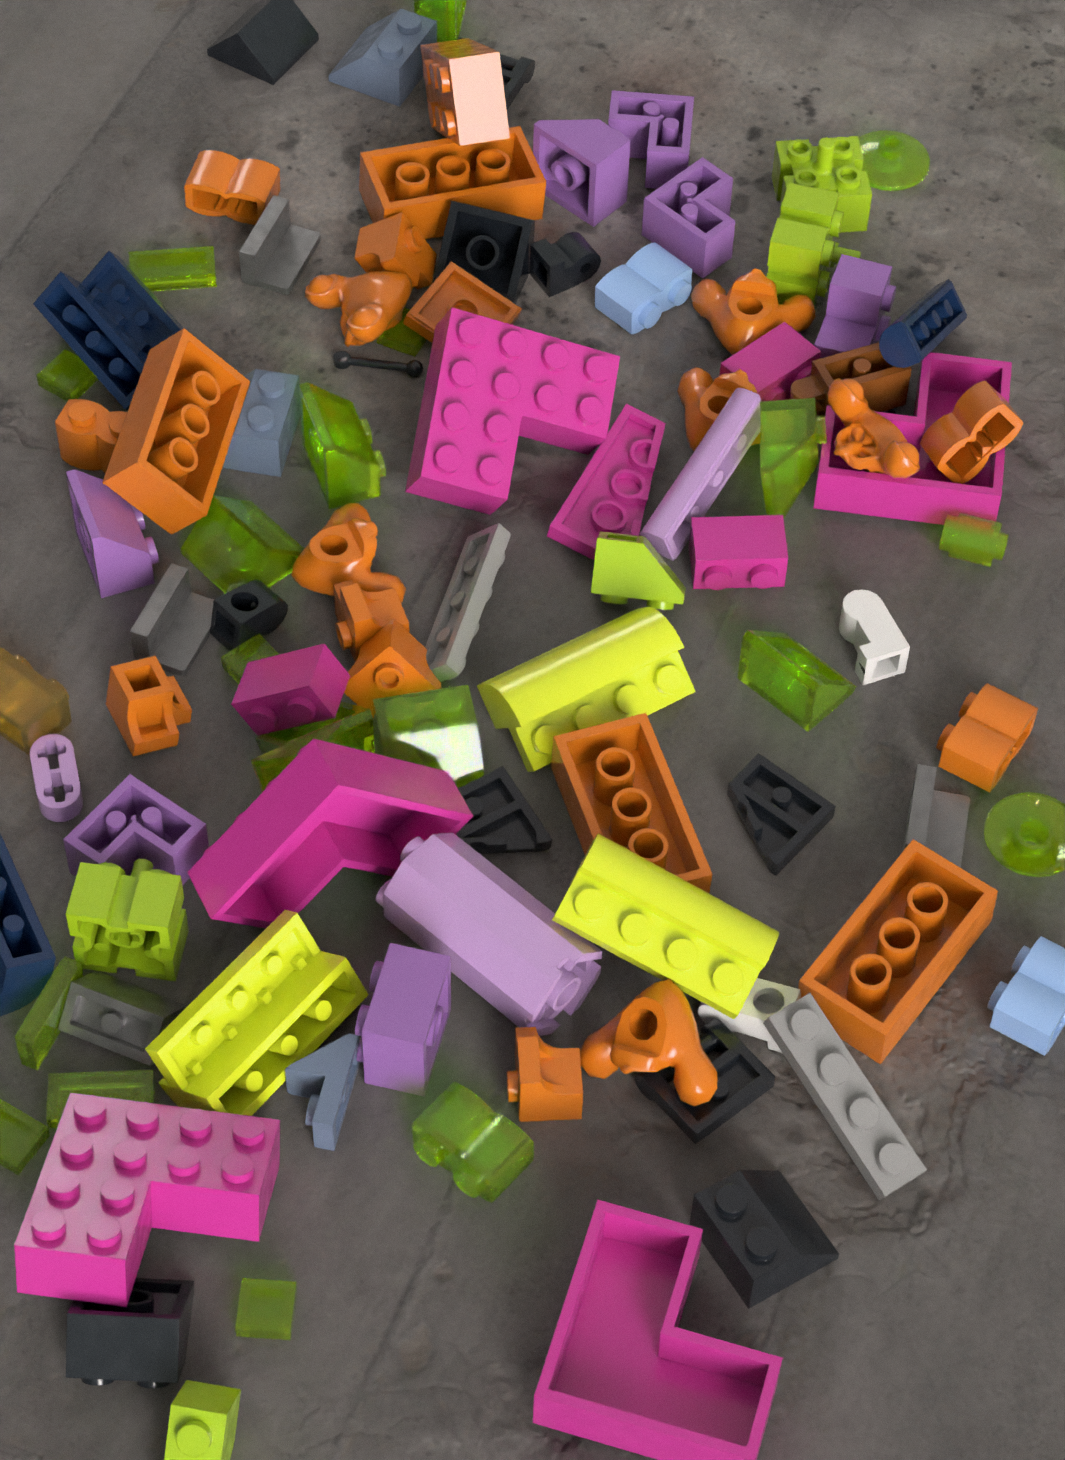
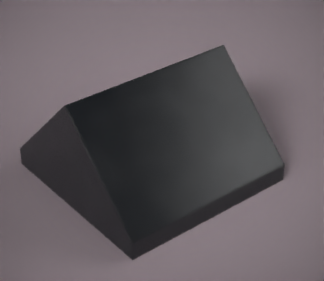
M261 0L247 10L207 49V54L218 61L274 85L319 40V34L293 0Z
M451 201L433 282L452 261L516 304L530 273V244L534 242L535 220Z

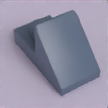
M348 1033L292 1063L285 1069L287 1092L292 1095L310 1098L305 1123L308 1126H312L314 1147L335 1151L360 1064L357 1061L359 1036Z

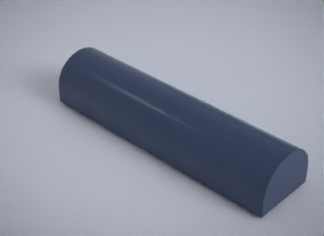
M948 279L935 285L884 330L879 340V349L882 357L889 364L899 368H906L921 362L967 318V313L952 281Z

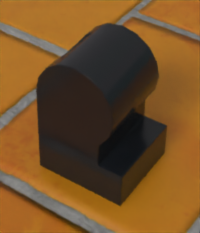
M578 232L567 233L552 244L546 238L530 244V275L549 298L588 280L597 272L601 264V258L598 253Z
M261 580L250 581L214 599L210 634L238 657L251 649L252 639L259 635L270 634L280 626L287 615L288 604Z

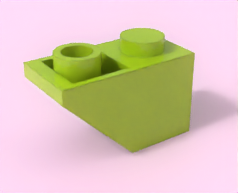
M599 532L596 543L591 593L601 594V601L614 604H627L628 598L647 600L646 606L662 610L674 609V603L684 604L686 587L646 537Z
M186 1380L171 1404L164 1460H230L235 1442L241 1389Z

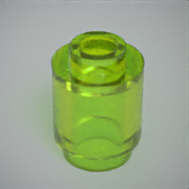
M960 513L958 517L948 514L938 550L949 552L948 557L991 567L994 559L1003 560L1009 534L1001 532L1003 525L1001 522Z

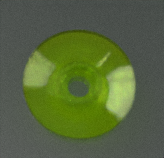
M880 130L859 137L864 159L862 171H867L870 187L885 191L904 190L917 185L926 177L930 165L929 154L926 148L912 136L897 131Z
M1034 792L1016 793L997 802L989 811L984 826L985 842L992 856L1007 869L1024 876L1047 877L1063 872L1065 870V804L1051 796ZM1025 841H1032V842L1036 843L1037 845H1032V844H1029V843H1027V842H1025Z

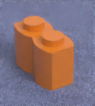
M200 151L184 185L185 205L188 209L202 215L213 217L226 215L237 222L256 225L273 195H279L281 190L280 168L258 159L239 160L221 151Z
M982 381L969 388L959 398L952 413L942 416L927 429L920 445L937 469L953 483L964 484L982 470L990 454L1003 449L1017 436L1023 421L1002 395L987 381Z
M69 399L55 420L61 458L76 468L102 470L106 473L127 412H109L104 406L93 401Z
M988 683L983 686L978 694L970 692L959 711L958 717L961 719L956 726L949 723L938 740L936 749L942 752L938 767L991 792L1003 776L1011 760L1017 755L1030 735L1038 708Z

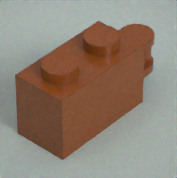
M879 342L812 361L811 375L792 383L788 411L794 418L800 420L819 416L824 424L827 405L830 406L827 398L829 387L838 378L841 380L849 378L859 382L864 389V397L868 401L869 408L873 411L882 412L906 405L912 368L911 366L899 368L889 364L881 355Z

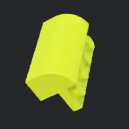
M653 607L635 609L477 685L495 729L509 728L527 772H534L552 762L553 736L646 713L648 716L696 692L678 650L684 648L680 637L667 618Z
M599 833L590 845L570 883V887L552 918V921L661 980L671 979L686 994L732 1019L739 1015L760 971L766 966L779 936V931Z
M284 910L145 1050L163 1075V1078L158 1082L159 1085L179 1107L252 1116L286 1081V1067L313 1053L369 994L346 957L321 951L298 913Z

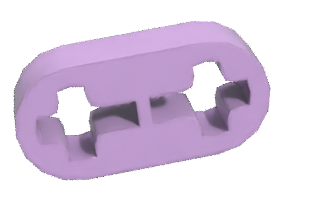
M59 734L42 736L30 748V760L39 809L48 820L66 822L76 817L83 807L74 748L71 741L65 736ZM48 755H58L59 768L50 770ZM63 786L65 801L55 802L53 788Z

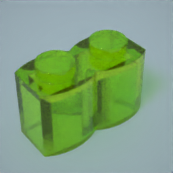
M453 1082L412 1123L413 1148L416 1154L429 1166L436 1167L440 1165L442 1168L452 1172L456 1185L472 1198L480 1196L484 1200L493 1203L534 1161V1141L515 1123L503 1115L494 1112L480 1097L457 1082Z

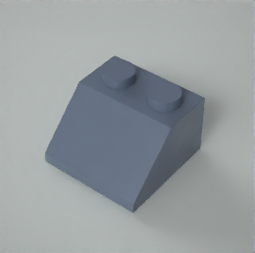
M399 9L363 31L331 71L329 81L400 107L424 76L420 45L437 43V21L404 9Z
M255 369L244 375L250 381L222 468L281 477L302 412L299 375Z

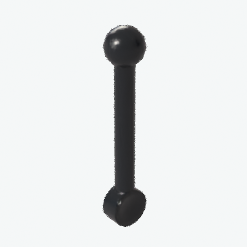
M338 351L333 355L334 366L338 369H346L352 365L403 371L412 377H418L423 372V365L417 360L401 363L351 357L347 351Z

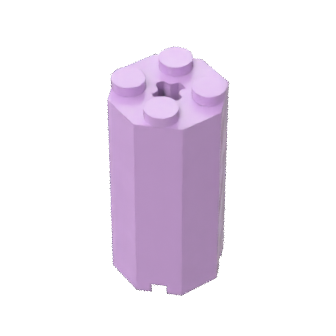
M454 833L432 834L427 840L415 837L404 847L400 856L402 861L392 879L388 880L376 895V902L384 908V917L425 951L451 956V972L518 1027H536L539 1036L552 1034L560 1026L554 1018L562 1010L571 1016L582 1005L601 974V966L594 960L602 959V951L589 940L552 921L555 915L554 912Z

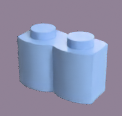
M650 243L637 251L626 264L614 268L595 286V308L630 334H636L644 328H651L657 323L662 312L674 306H680L688 299L692 291V268L657 243Z
M1041 936L1032 948L1025 945L1021 948L1011 968V973L1015 975L1008 984L1003 981L999 982L991 995L987 1008L993 1011L990 1028L1045 1056L1065 1025V948Z

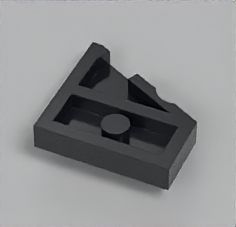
M759 753L728 783V797L769 871L775 876L834 817L836 807L834 804Z
M504 766L458 788L473 817L455 835L479 854L540 852L551 848L553 839Z

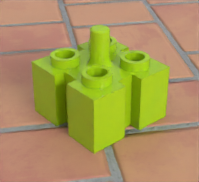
M858 136L825 137L819 140L818 146H812L809 139L776 141L772 182L776 200L780 201L779 214L781 213V205L788 183L838 192L837 211L844 212L840 233L867 231L872 191L867 171H862L864 159Z
M788 183L781 205L780 217L777 218L770 240L767 263L769 267L766 277L771 279L776 285L778 304H782L784 300L795 295H806L813 301L815 308L818 296L826 297L831 272H827L826 268H834L835 264H838L841 254L861 258L860 251L839 247L840 243L833 241V237H839L844 217V212L837 211L838 192Z
M137 859L134 862L131 876L125 875V871L113 863L91 864L80 862L66 911L70 936H75L72 947L76 967L109 973H117L118 967L135 969L136 976L176 982L189 932L186 909H182L184 893L181 876L172 875L164 870L153 869V863L147 859Z

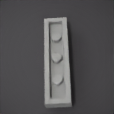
M500 523L467 537L425 646L427 649L426 660L431 671L440 682L454 679L462 672L466 665V654L472 638L479 630V619L485 603L492 595V585L498 569L505 560V550L511 537V533Z
M808 993L765 1020L763 1024L879 1201L927 1171L811 993Z

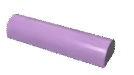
M744 388L735 389L639 535L646 537L660 555L672 561L678 557L689 540L691 517L705 516L767 422L768 418L759 394Z

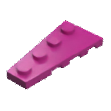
M626 404L609 430L607 439L601 443L552 521L547 537L595 560L597 537L600 531L639 536L666 423Z

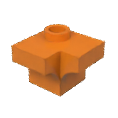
M401 212L360 228L354 259L366 273L391 271L406 274L412 281V288L415 287L418 290L432 284L437 254L427 243L421 230L413 226L404 213Z
M352 580L334 584L335 614L338 622L335 623L338 641L342 650L350 649L355 662L359 655L360 646L392 619H395L409 632V621L395 588L380 592H367L362 590L358 583H353Z
M392 619L360 646L358 658L348 671L350 678L344 693L372 719L390 705L407 720L441 692V682L433 674L427 663V649L401 624Z
M156 656L110 667L106 706L132 756L177 746L180 734L177 725L191 721L192 708L175 677L166 676Z
M536 1027L515 1028L516 1071H507L508 1103L518 1102L519 1122L582 1119L583 1084L580 1048H556L550 1046L540 1038Z

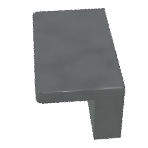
M273 195L239 251L241 281L243 283L285 295L290 294L321 242L319 232L291 225L288 199Z
M173 563L170 564L130 630L134 660L156 656L163 670L180 676L187 675L210 636L214 599L191 592L188 568Z
M918 764L911 793L903 851L914 839L961 868L970 798L966 795L934 790L937 767Z
M94 971L71 982L58 1030L150 1066L154 1062L145 1048L186 1006L102 972Z

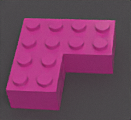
M452 307L435 327L405 492L491 515L508 500L519 436L589 455L607 439L620 356Z
M930 352L921 361L914 416L876 412L891 421L902 432L907 442L915 446L919 453L920 469L908 478H893L887 474L854 469L840 456L835 455L834 451L836 448L834 443L837 434L845 426L831 406L827 405L813 508L994 531L1002 497L1005 447L990 454L987 463L975 477L964 484L953 483L937 469L920 445V442L927 429L942 416L952 413L959 398L969 388L979 382L987 381L1009 403L1012 362Z
M313 738L299 750L292 762L275 779L267 784L260 796L244 812L236 817L228 830L204 851L203 856L187 873L210 919L267 928L284 910L299 913L343 867L393 877L402 862L400 856L404 847L413 838L421 837L423 840H427L432 834H456L473 817V814L448 771Z
M70 1093L14 1244L17 1293L127 1307L152 1228L259 1242L280 1166V1120Z
M597 1199L534 1394L533 1423L657 1460H757L777 1388L783 1358L678 1328L698 1263L703 1229Z

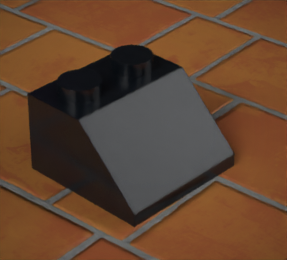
M738 1170L695 1193L693 1196L690 1225L703 1229L701 1241L748 1309L830 1264L839 1257L838 1251L778 1170Z
M136 1278L127 1307L73 1300L67 1312L66 1378H81L83 1383L95 1386L107 1385L114 1382V1380L137 1381V1384L144 1388H162L170 1383H178L186 1361L194 1297V1281Z

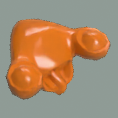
M757 268L737 278L728 293L717 281L712 279H702L691 293L693 308L709 321L721 344L732 355L783 322H786L794 330L800 332L807 329L816 317L813 301L806 295H795L784 300L782 304H778L775 283Z
M391 271L368 272L354 277H344L337 274L318 275L306 286L305 297L308 302L320 309L341 307L340 327L345 337V345L347 347L350 345L362 346L376 340L384 331L395 327L402 320L403 310L412 292V281L406 274Z
M697 367L682 375L677 392L685 408L686 438L693 451L696 450L735 389L744 388L757 393L755 386L749 382L748 375L743 370L739 369L733 373L722 374L714 380L708 372ZM783 408L766 409L765 412L768 420L751 446L755 444L774 445L783 443L793 433L795 426L794 417L788 410Z
M849 378L834 380L827 394L828 403L845 426L837 434L834 443L836 448L834 454L840 456L852 468L864 469L866 472L887 474L893 478H908L917 473L920 465L919 453L916 447L907 442L902 432L891 421L869 408L861 384Z
M348 503L334 511L325 527L310 540L309 544L299 554L293 564L291 574L293 580L300 586L313 592L334 596V584L352 580L353 583H358L360 588L367 592H380L395 588L401 603L406 591L399 577L386 572H371L370 568L373 565L372 560L377 548L376 537L378 535V528L371 521L367 509L358 503Z
M671 979L655 982L644 989L612 1020L587 1036L580 1048L581 1067L590 1077L605 1079L617 1071L618 1068H620L622 1073L630 1074L632 1072H658L670 1066L674 1068V1084L680 1101L697 1106L709 1102L717 1090L718 1074L701 1045L697 1024L690 1004L683 991Z

